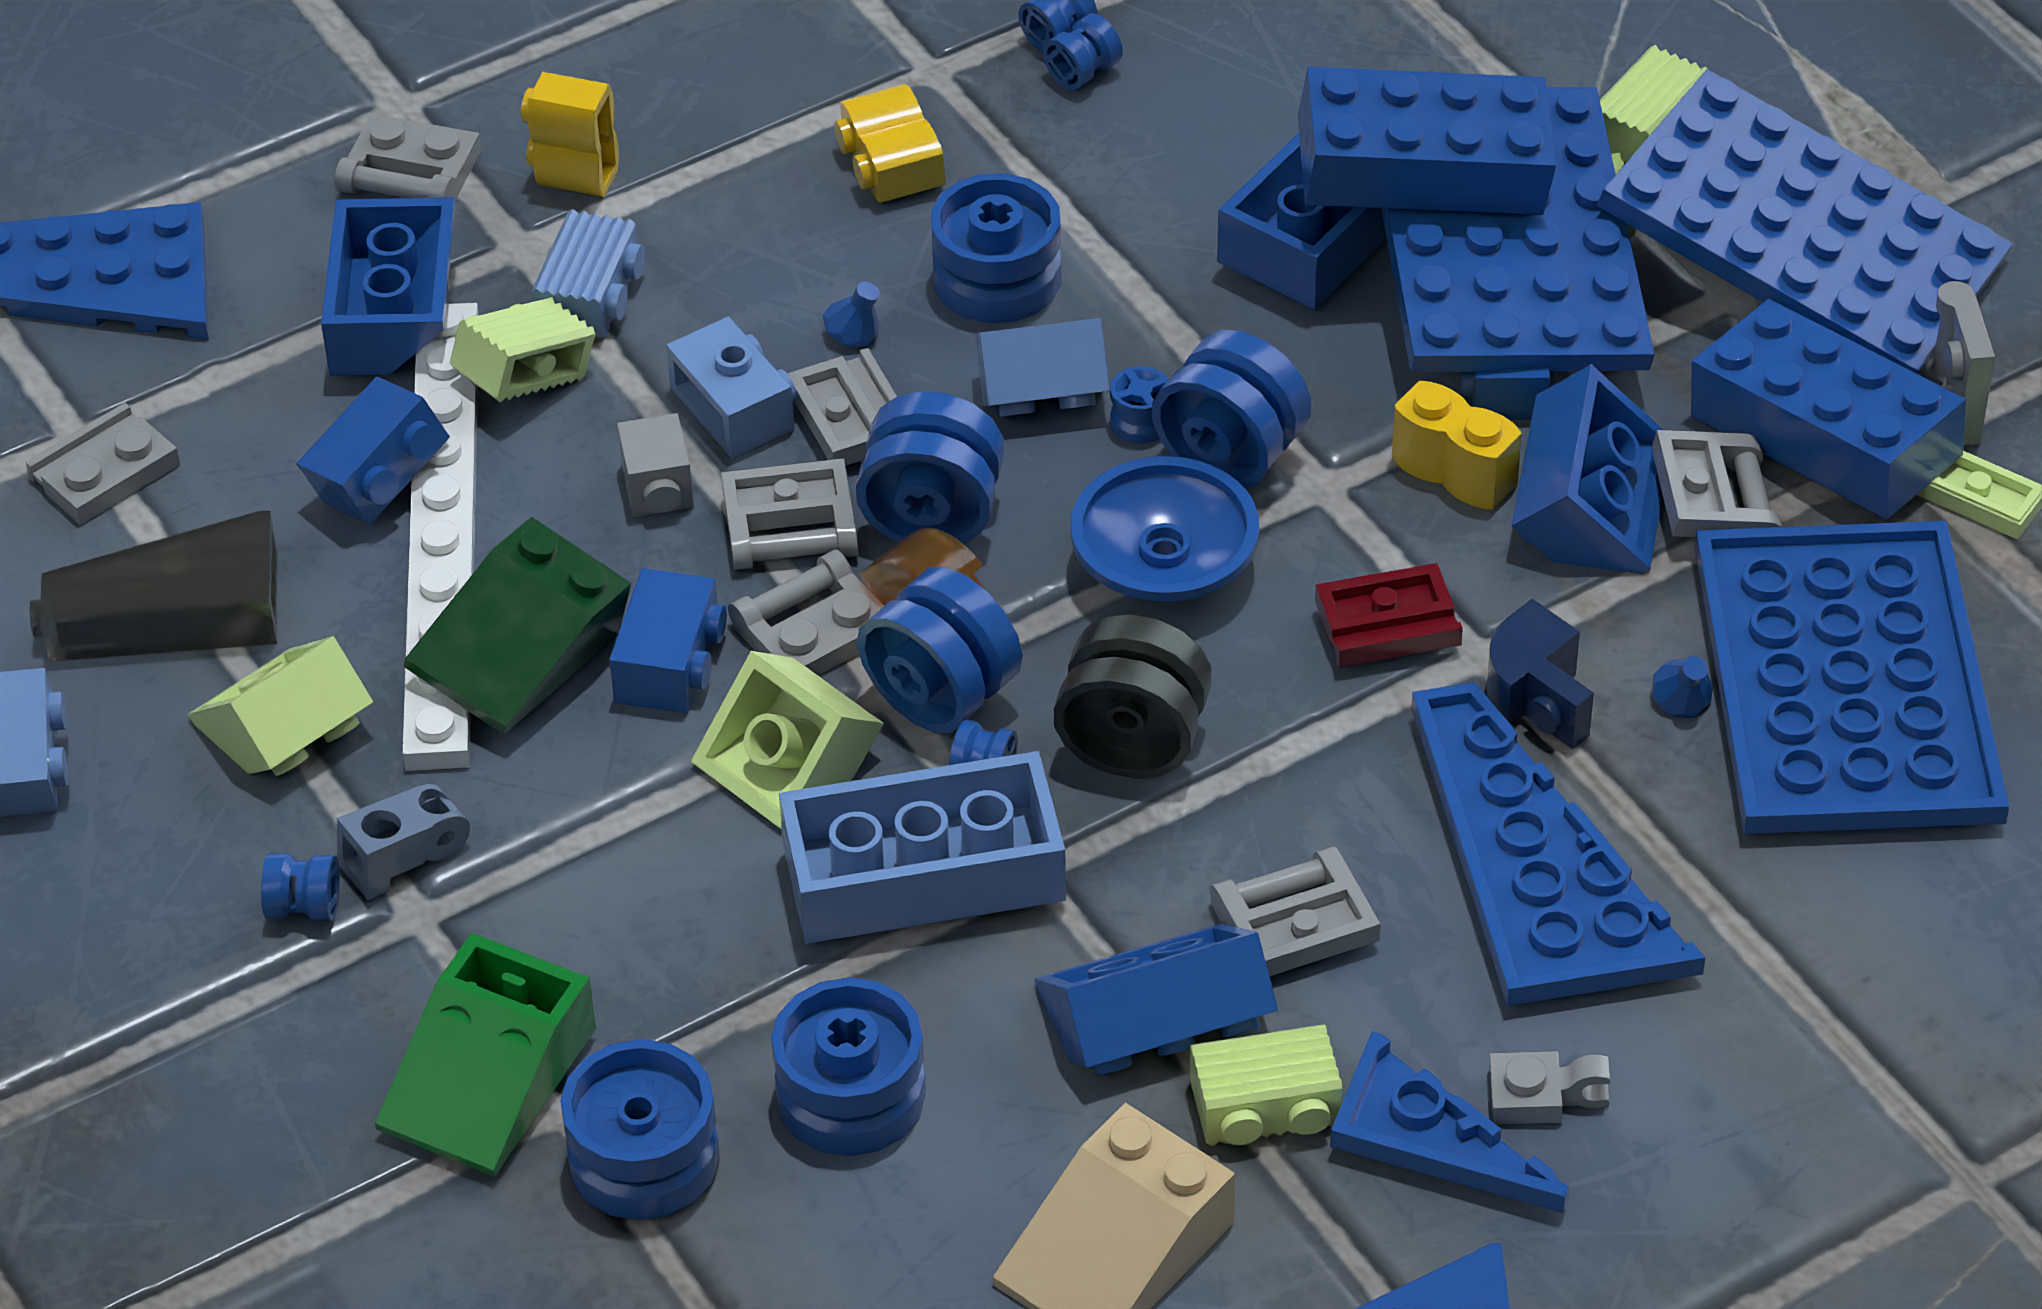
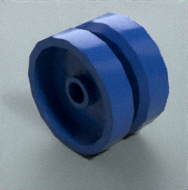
M1007 173L979 174L958 181L939 195L931 210L934 290L944 306L964 318L985 323L1014 322L1035 315L1054 300L1062 284L1060 207L1049 190L1029 178Z
M1220 330L1205 336L1189 355L1182 368L1176 370L1152 402V422L1161 443L1172 457L1189 458L1217 467L1231 475L1244 488L1256 485L1261 481L1283 450L1289 447L1311 418V396L1299 371L1288 357L1270 343L1244 331Z
M928 391L899 395L880 407L871 423L866 442V456L861 463L856 482L857 505L869 524L886 537L908 546L938 550L963 545L981 534L990 518L995 497V484L999 478L1004 457L1003 436L993 418L974 403L954 395Z
M928 567L897 595L896 600L888 602L859 628L857 647L862 665L879 693L897 712L913 724L933 733H952L957 729L963 720L971 717L983 706L984 699L991 698L1020 672L1023 659L1018 634L1005 611L985 589L968 576L947 567Z
M847 977L819 982L796 994L779 1012L771 1035L776 1099L780 1118L796 1139L820 1152L854 1156L877 1152L897 1142L920 1119L926 1097L925 1072L922 1064L924 1060L923 1034L918 1013L901 993L878 981Z
M645 1039L610 1044L587 1056L568 1076L560 1099L572 1183L587 1203L610 1216L645 1220L669 1216L694 1203L713 1182L720 1159L715 1126L714 1098L710 1076L694 1056L670 1043Z

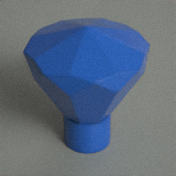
M863 281L857 285L852 296L832 303L823 314L827 333L845 346L854 348L868 347L878 336L879 320L874 305L880 294L879 289L873 283Z
M1697 656L1671 660L1663 664L1653 674V699L1669 716L1694 718L1711 704L1713 687L1707 674L1708 666L1706 662Z

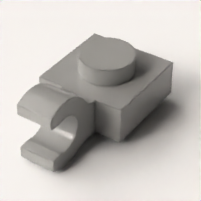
M1558 1051L1490 1053L1493 1123L1496 1125L1562 1123V1106H1581L1584 1108L1609 1106L1608 1084H1610V1074L1607 1056H1583L1574 1060L1570 1065L1560 1068Z

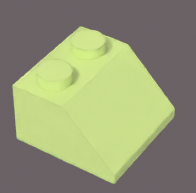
M332 636L286 650L188 713V716L200 731L248 774L272 769L275 776H278L306 760L309 755L304 747L322 735L326 742H331L354 729L360 724L355 714L373 703V700L335 637Z
M750 651L691 762L782 829L779 793L851 781L884 723L796 659Z

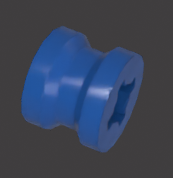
M1131 367L1119 372L1111 381L1110 399L1113 406L1110 413V424L1113 432L1119 438L1130 443L1140 444L1154 442L1159 439L1152 422V402L1160 389L1169 380L1161 371L1151 367Z
M963 720L955 734L949 757V765L1016 755L1018 748L1017 732L1001 728L994 733L983 730L979 722Z

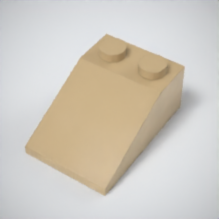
M1125 1102L1080 1147L994 1274L993 1285L1028 1309H1151L1234 1224L1235 1173Z

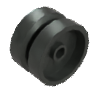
M1131 614L1104 617L1087 626L1075 643L1068 664V675L1060 687L1053 708L1054 728L1064 746L1079 759L1108 774L1135 779L1162 776L1179 768L1191 752L1198 730V717L1204 710L1211 688L1212 667L1202 648L1183 631L1158 619Z

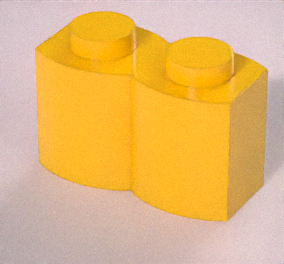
M542 72L535 87L526 90L521 105V119L523 122L528 123L530 133L526 150L527 164L533 166L535 180L540 186L604 198L618 172L619 164L618 138L613 128L614 97L611 86L606 83Z
M907 84L840 101L841 119L834 121V131L841 152L843 154L852 153L854 173L862 190L870 188L875 199L882 203L946 185L942 148L933 128L924 119L918 101Z
M1418 381L1394 405L1392 458L1401 469L1410 475L1428 482L1442 483L1446 490L1458 500L1477 508L1494 510L1518 485L1522 433L1506 417L1491 410L1470 407L1466 400L1455 391L1437 383Z

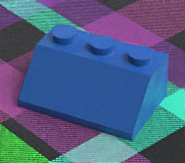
M454 197L335 200L321 319L329 376L390 375L444 331L455 217Z
M1592 364L1540 392L1535 398L1511 526L1518 531L1525 541L1533 544L1552 562L1639 574L1651 569L1663 495L1651 446L1657 430L1664 429Z
M1223 923L1034 978L1039 996L1070 1062L1085 1068L1092 1067L1094 1074H1106L1127 1068L1134 1064L1132 1054L1155 1047L1158 1055H1169L1188 1050L1190 1045L1197 1044L1196 1035L1220 1029L1221 1036H1232L1249 1032L1261 1026L1259 1016L1278 1011L1258 932Z

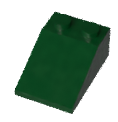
M531 516L490 551L405 657L403 667L505 735L618 636L631 582Z

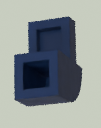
M1532 598L1501 622L1493 633L1489 648L1486 696L1510 725H1513L1525 715L1531 719L1539 730L1552 734L1574 749L1590 736L1594 692L1572 678L1576 675L1580 631Z

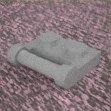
M371 114L348 157L341 158L337 165L335 188L338 192L357 194L359 190H365L403 198L454 197L456 201L482 151L480 133Z
M1950 281L1944 283L1938 289L1936 309L1940 314L1934 357L1926 365L1924 378L1966 399L1964 446L1978 445L1981 443L1995 354L1972 287L1960 281Z
M1657 430L1651 449L1673 536L1696 537V530L1782 527L1780 517L1770 508L1760 470L1763 453L1757 437L1741 433ZM1725 463H1727L1729 469L1736 473L1744 508H1736Z
M844 458L721 472L734 570L753 568L752 562L826 554L834 549L840 551L844 557L858 556L857 535ZM834 522L835 526L833 528L749 537V531Z
M834 549L817 559V566L754 599L744 596L729 604L728 614L737 632L756 652L792 657L820 676L859 655L857 647L859 628L882 609L884 605L852 573L851 567L844 555ZM827 588L834 593L772 627L766 622V620Z
M1334 846L1315 852L1313 860L1238 884L1229 879L1210 886L1211 902L1218 919L1222 923L1225 922L1227 925L1258 932L1269 976L1380 941L1381 924L1342 855ZM1322 885L1321 887H1317V888H1314V889H1311V890H1308V891H1305V892H1302V893H1299V894H1295V895H1292V896H1289V897H1286V898H1283V899H1280V900H1277V901H1274V902H1270V903H1267V904H1264V905H1261V906H1258V907L1249 909L1250 907H1253V906H1256V905H1259V904H1262V903H1265V902H1269V901H1272V900H1275V899H1278V898H1281V897H1284V896H1287V895H1291V894H1294V893H1297V892H1300V891H1303V890H1306V889H1309V888H1312V887H1316V886Z

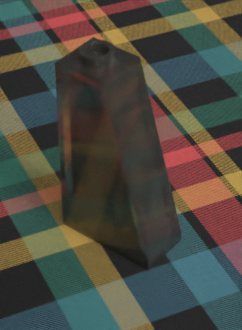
M256 511L42 573L40 599L30 601V623L33 637H44L49 662L277 644L278 550L271 511Z

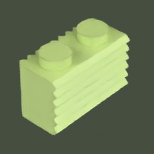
M1656 45L1650 47L1600 99L1611 154L1620 152L1621 160L1627 162L1707 68L1703 67L1700 69L1696 62L1690 64L1686 58L1680 60L1676 54L1670 56L1666 49L1660 51Z
M553 297L523 305L515 304L507 309L479 316L472 315L459 321L449 364L500 403L505 398L510 401L514 395L519 398L523 393L527 396L531 391L537 393L540 388L545 391L551 386L554 389L558 383L563 386L567 381L570 384L575 379L581 381L586 374L595 331L593 326L587 327L585 320L579 321L577 314L571 316L569 309L563 310L561 303L555 304Z
M1325 1024L1190 1045V1082L1206 1144L1214 1146L1220 1141L1225 1144L1244 1145L1255 1141L1261 1135L1266 1138L1273 1133L1281 1136L1286 1131L1293 1134L1296 1132L1307 1135L1317 1133L1328 1125L1333 1127L1342 1105L1343 1088Z

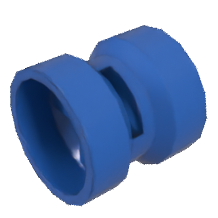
M1029 0L1021 5L1018 17L1026 38L1035 48L1043 52V46L1046 41L1061 32L1070 33L1075 22L1088 14H1098L1095 0Z
M1094 13L1088 14L1075 22L1070 33L1061 32L1046 41L1043 46L1044 62L1051 76L1061 86L1073 91L1091 81L1094 71L1103 72L1120 62L1123 56L1121 40L1114 27L1107 19Z
M268 853L264 861L261 880V906L264 917L286 919L292 913H305L311 920H334L340 892V870L336 855L316 854L306 861L295 860L290 853Z

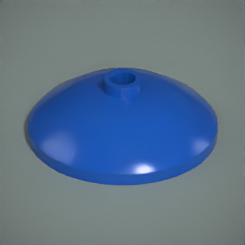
M1157 456L1140 458L1117 465L1096 477L1086 486L1079 495L1071 514V542L1076 557L1084 569L1106 587L1118 593L1148 601L1173 602L1188 600L1212 593L1224 587L1238 577L1249 565L1259 541V516L1256 505L1247 490L1223 470L1189 458Z

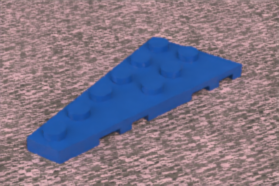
M201 202L128 210H110L60 217L52 216L41 219L0 223V306L7 307L8 314L11 316L98 326L107 319L134 322L136 331L158 333L160 326L187 329L188 337L209 340L205 230Z
M1475 682L1412 692L1411 710L1507 1006L1703 975L1705 956L1693 942L1686 944L1670 925L1671 916L1658 900L1650 902L1631 879L1632 869L1575 801L1568 803L1554 787L1555 777L1542 762L1534 763L1517 742L1516 730Z

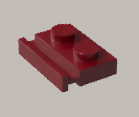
M1438 563L1315 585V603L1330 645L1334 647L1337 654L1336 662L1339 668L1462 645L1463 627L1461 622H1457L1455 617V607Z

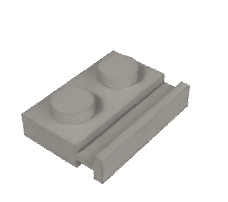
M868 348L860 350V357L849 361L840 356L787 373L796 389L797 401L795 404L827 459L844 458L845 466L862 461L866 456V442L872 421L880 407L897 397Z
M123 403L29 459L25 464L29 480L34 484L40 483L44 487L45 494L81 526L180 466L177 447L142 417L137 419L132 414L130 406Z

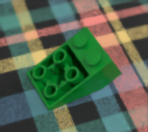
M471 932L433 988L375 1121L376 1130L495 1177L596 1030L590 978Z

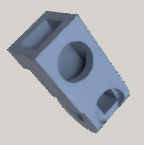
M425 784L337 818V858L339 867L363 896L370 900L390 891V878L422 865L426 860L440 861L455 854L469 837L471 829L469 821L437 785Z

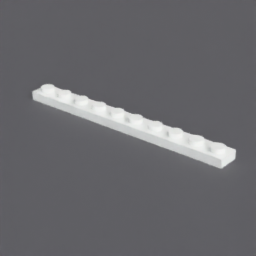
M477 303L446 304L444 331L416 353L415 394L425 399L450 438L412 478L406 656L474 573L478 386L455 370L449 363L459 321L472 315L479 316ZM405 668L403 727L405 771L470 768L471 712Z

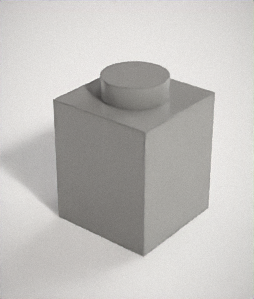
M678 413L617 423L621 465L633 517L694 508L690 463Z

